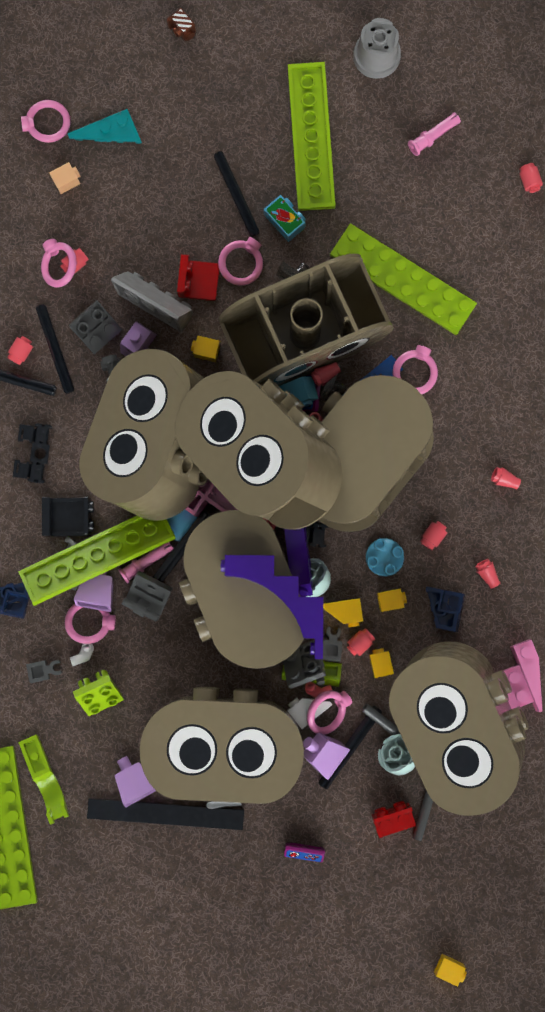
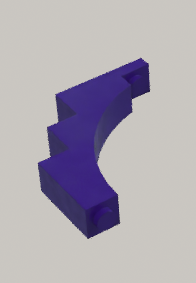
M306 527L296 530L284 529L290 572L292 576H299L300 596L313 595Z
M225 555V560H221V572H225L226 577H237L255 582L278 596L296 618L303 638H314V643H310V655H314V659H323V597H299V576H274V555Z

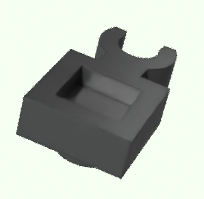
M330 627L326 629L328 640L323 639V660L341 661L342 642L337 641L341 634L340 628L337 629L336 635L330 633Z
M47 660L26 664L29 682L34 683L50 679L49 673L53 675L62 674L63 671L54 670L55 664H59L61 661H52L50 665H47Z

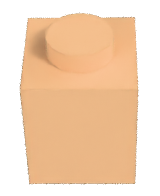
M69 162L49 172L60 194L80 184L78 178L81 176L76 166L72 168Z

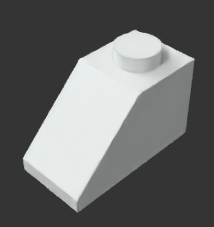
M295 698L288 704L290 708L287 711L301 729L308 725L307 712L314 699L301 698L299 700ZM324 700L318 706L315 719L332 706L330 701Z

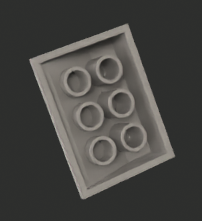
M127 271L111 279L119 296L181 333L193 316L191 305L184 301L180 303L175 300L176 297L167 291L165 293L160 291L159 286L153 282H145L144 278L136 272L132 274Z

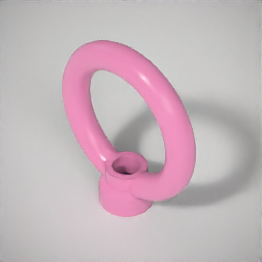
M53 100L39 101L29 109L26 116H21L23 132L29 131L35 139L46 143L62 139L69 131L71 123L67 109L59 102ZM53 108L61 113L63 125L57 133L45 135L35 129L33 118L39 110Z
M249 237L247 241L239 240L226 245L221 251L218 260L222 276L234 285L244 286L253 283L260 276L263 269V258L259 251L262 245L252 237ZM237 248H244L247 252L253 254L256 261L253 273L245 278L234 277L226 267L228 254Z
M49 239L43 243L45 253L41 262L42 276L48 285L56 288L62 287L74 276L77 264L76 255L68 244L63 242L57 243L56 239ZM59 250H63L69 258L68 270L63 278L54 280L49 273V262L52 256L57 255Z
M417 345L416 350L407 351L400 355L393 366V377L401 379L400 369L406 360L417 358L425 361L430 368V377L425 385L416 389L421 394L428 392L435 385L438 376L437 365L430 356L432 350Z
M73 604L65 616V629L68 635L76 642L82 644L96 643L103 639L109 630H115L116 616L110 615L107 611L99 610L103 616L102 628L92 636L78 634L72 625L74 614L84 607Z
M329 690L319 694L312 701L307 712V723L312 732L326 735L339 727L345 717L346 707L352 704V699L345 691L339 693ZM326 699H335L334 702L338 707L337 716L328 726L319 727L315 723V713L318 706Z

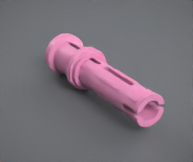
M454 112L428 132L423 131L415 140L408 141L410 151L415 156L420 155L423 149L431 147L437 138L461 122L459 116Z
M168 542L155 548L138 560L133 559L131 564L123 569L119 568L118 571L128 584L129 580L135 577L138 571L144 572L145 568L172 552L173 547Z

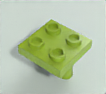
M101 670L102 676L100 672H97V680L92 683L89 678L83 679L84 684L80 680L78 682L80 688L73 691L75 699L88 716L97 714L124 700L122 693L106 670Z

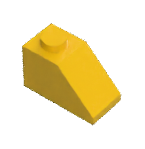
M360 598L323 604V609L342 624H348V628L360 626L359 622H363Z

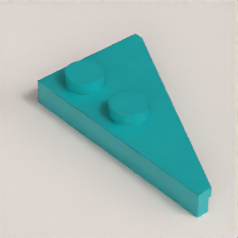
M128 109L68 133L69 139L78 141L142 143Z

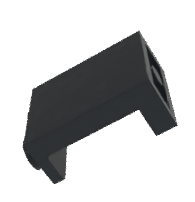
M42 497V536H91V532H94V520H91V513H94V501H91L90 497Z

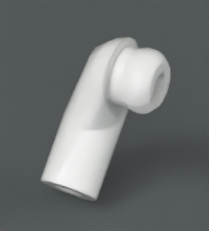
M82 644L80 653L70 657L72 666L90 660L94 651L93 644Z

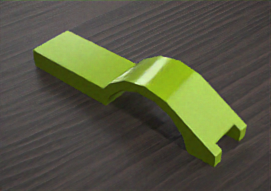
M36 734L18 742L32 779L43 796L47 811L46 815L50 825L54 824V820L62 816L64 818L69 817L63 792L56 776L52 772L39 736Z

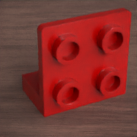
M181 254L177 284L178 297L215 301L219 278L218 263L190 261L189 255Z
M399 801L394 803L392 808L386 809V807H381L374 810L375 813L371 815L379 838L416 826L412 814L413 809L409 803Z

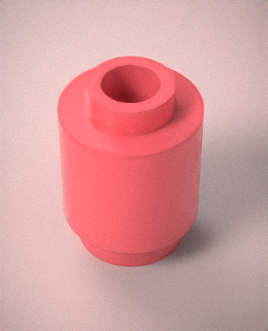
M534 163L522 166L519 175L525 191L530 193L539 191L543 182L537 166Z
M80 248L74 249L77 261L75 273L83 268L89 260ZM68 255L61 260L62 265L60 267L65 273L69 266Z
M24 336L21 338L16 337L8 351L9 355L7 358L21 365L22 362H25L33 348L30 345L32 341Z
M439 521L436 523L432 522L421 536L420 542L430 550L437 548L447 535L445 531L447 527Z
M366 628L362 631L359 630L347 641L349 645L347 649L353 656L356 654L361 656L373 645L375 637Z

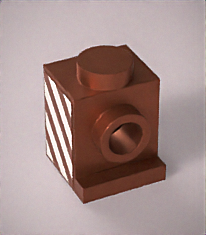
M182 8L167 18L168 28L172 29L178 38L181 36L184 41H189L195 36V24Z

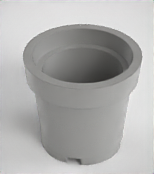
M384 18L373 19L363 27L361 37L356 42L353 51L354 64L367 77L376 79L387 77L397 69L400 63L399 32L391 21Z

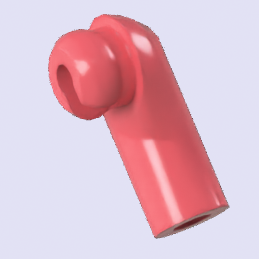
M314 682L305 684L306 693L313 698H316L325 691L332 690L331 685L321 688L314 684Z

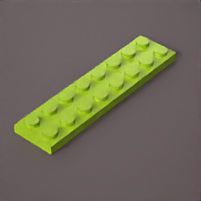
M325 62L288 64L298 211L335 209Z
M351 223L330 253V256L333 258L346 254L361 255L372 283L454 335L458 334L477 305L472 299Z
M135 516L18 572L35 606L176 539L167 519L154 521Z
M14 746L0 748V909L38 902Z

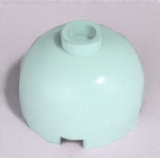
M311 558L313 595L306 597H318L329 588L331 574L323 561Z
M401 734L391 735L383 741L384 745L378 751V761L386 771L399 776L405 775L415 768Z

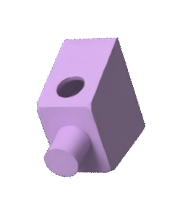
M135 322L120 343L121 353L127 356L133 352L147 349L157 334L141 323Z
M107 572L80 584L74 597L75 606L112 612L113 578L107 576Z
M317 733L313 739L307 737L303 741V747L305 748L304 758L327 780H329L350 751L339 740L321 733Z
M128 756L117 761L121 772L114 776L125 807L156 791L146 779L139 762L132 765Z

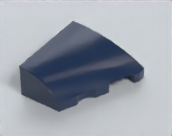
M11 583L5 587H0V614L24 619L29 601V595L24 584L14 585V583Z
M426 587L431 603L430 607L435 617L436 628L458 632L465 594Z

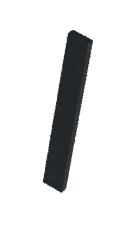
M89 798L87 819L243 830L244 810L230 808L209 809L203 806L135 802L125 807L122 800Z

